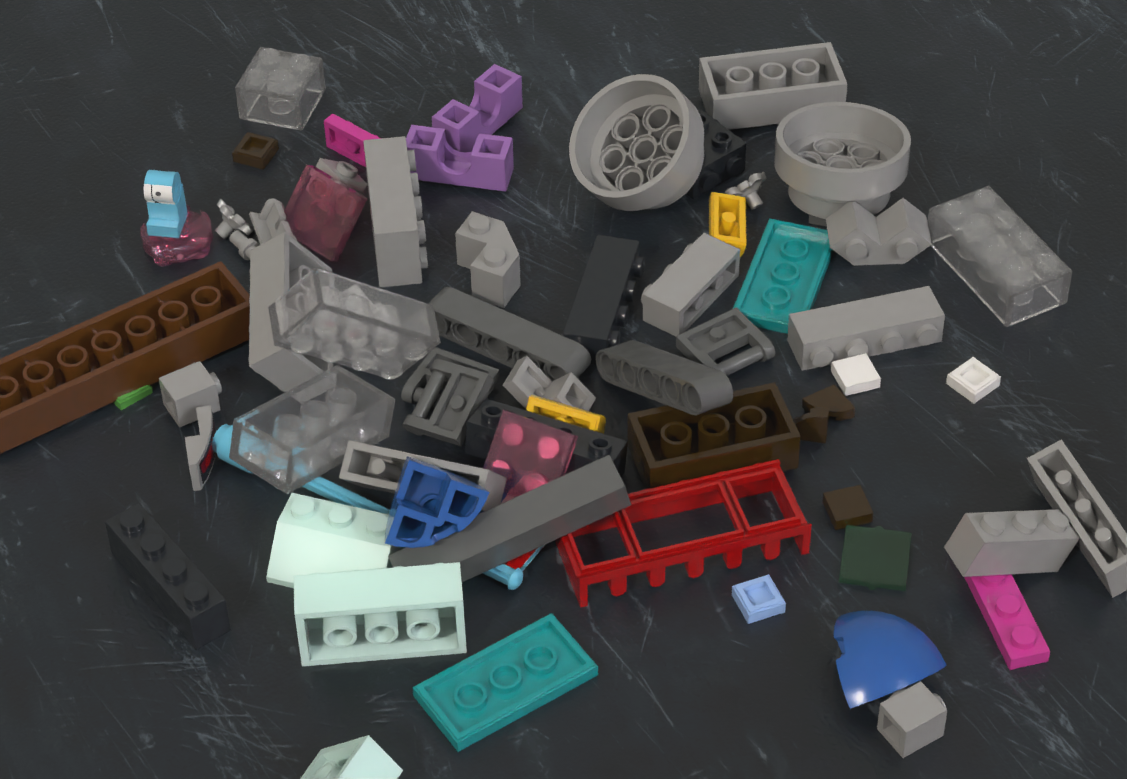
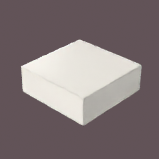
M866 353L831 362V372L845 396L880 388L881 378Z
M972 357L947 374L946 384L975 404L1000 386L1001 376Z

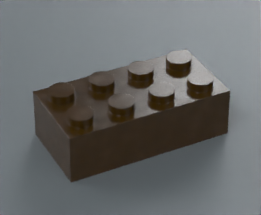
M775 382L733 391L732 402L699 415H691L668 405L628 413V448L645 489L777 459L780 460L782 471L796 469L799 465L801 436Z

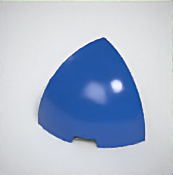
M407 456L391 505L385 532V544L405 548L434 545L436 541L466 528L481 511L490 492L461 476Z
M856 611L840 615L836 620L834 638L837 640L842 652L841 657L836 660L842 689L850 709L907 687L947 666L941 653L930 638L912 623L900 617L879 611Z

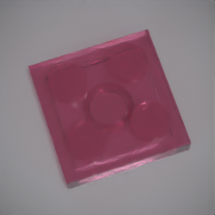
M306 165L285 208L286 219L284 221L289 223L297 241L330 261H338L368 198L314 165Z
M503 410L483 469L491 470L506 477L507 480L503 493L514 498L566 474L578 436L514 412Z

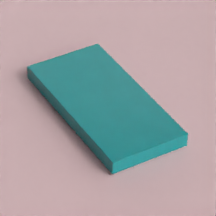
M769 219L733 309L737 307L758 328L788 334L789 314L811 310L814 306L834 252L830 248L828 231Z
M551 613L412 687L413 696L457 752L598 676V666Z

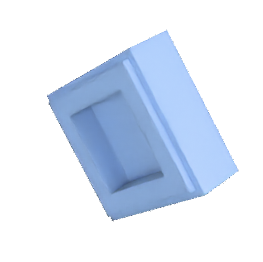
M769 574L732 586V597L748 624L785 613L786 602Z

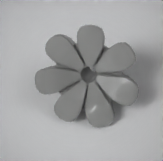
M765 172L752 174L749 180L740 183L737 187L727 189L725 193L746 197V202L751 210L760 207L763 202L757 192L762 187L761 184L767 179Z
M222 199L218 201L217 206L220 208L219 211L222 213L223 221L215 231L222 238L226 239L234 229L242 231L246 235L251 234L255 230L240 215H234L235 211L231 206L227 205Z

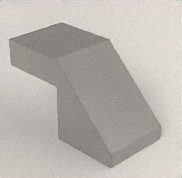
M528 356L517 360L503 383V386L525 409L531 395L586 411L590 410L596 399L572 372L551 381Z

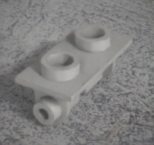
M274 198L268 199L261 213H249L260 245L283 232H286L297 241L289 223L284 221L286 215L281 201Z

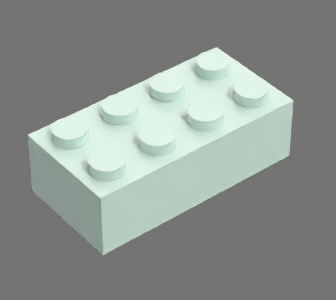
M460 562L294 576V615L302 667L467 653Z

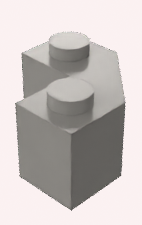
M904 198L877 217L856 201H849L826 218L830 248L854 266L905 264L932 245L926 215Z
M472 211L455 233L457 265L470 269L473 297L505 308L521 286L519 252L504 221Z

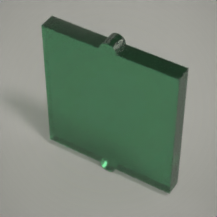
M846 525L839 583L868 586L870 590H875L878 587L906 591L912 533L884 530L881 526L867 528Z

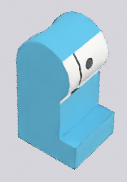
M150 169L147 171L144 181V198L147 201L149 215L146 224L148 236L179 238L188 215L180 174L174 171Z

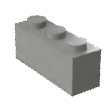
M703 233L693 244H688L683 254L673 264H669L663 274L653 284H649L644 289L641 296L643 321L674 336L684 333L739 276L740 249L706 233Z
M1060 509L977 512L964 514L944 548L963 577L1058 572L1080 538Z

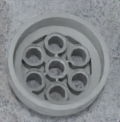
M637 74L618 79L601 89L588 101L574 124L569 144V157L573 172L586 189L612 208L624 211H638L668 206L690 190L701 172L704 161V127L701 116L694 104L674 84L662 77Z
M851 102L812 104L791 112L779 123L776 130L774 166L779 177L789 185L788 194L791 201L807 214L826 219L849 201H856L871 214L875 215L888 204L890 192L898 188L907 177L911 136L907 127L898 118L872 106Z

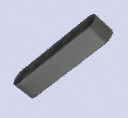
M444 287L420 311L422 323L431 332L511 368L514 367L517 360L528 356L551 381L570 372L579 378L591 364V356L588 350L578 342L452 287Z
M629 340L597 352V369L606 382L691 415H699L732 402V384L726 374L720 370L635 340Z

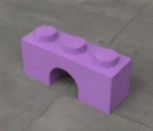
M494 64L474 81V96L470 106L452 99L432 116V127L445 129L446 141L453 149L460 152H471L479 133L492 135L523 108L522 76Z
M411 125L406 137L407 150H414L416 171H410V173H417L418 180L506 192L514 170L512 137L479 133L471 152H460L453 149L447 143L445 129Z

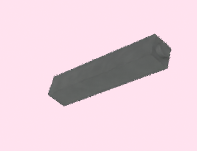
M607 455L478 514L462 531L455 532L446 538L438 540L434 545L404 548L388 555L393 567L460 562L461 581L464 582L630 506L631 502L626 487L610 455Z

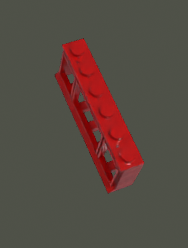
M777 459L629 493L630 506L554 540L581 608L588 606V585L608 580L611 594L613 596H620L627 590L628 575L646 571L650 585L658 587L665 582L666 566L685 562V568L689 577L696 578L704 572L705 557L723 553V559L727 568L734 569L742 563L743 548L761 544V550L765 559L772 560L780 554L781 539L794 537L802 555L809 554L812 524L807 523L780 467V460ZM772 491L785 519L750 527L738 499ZM724 503L735 528V531L642 552L631 524ZM617 527L628 556L584 566L573 537Z

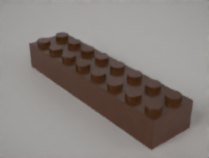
M220 261L1 358L0 454L116 401L117 397L143 386L154 384L164 375L198 361L202 362L249 340L250 294Z

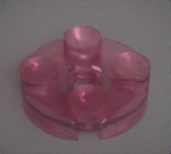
M186 205L188 215L179 238L148 236L147 226L143 222L140 233L144 250L154 258V262L159 266H168L172 263L206 257L210 252L209 246L213 240L211 220L202 210H200V214L192 212L190 206Z

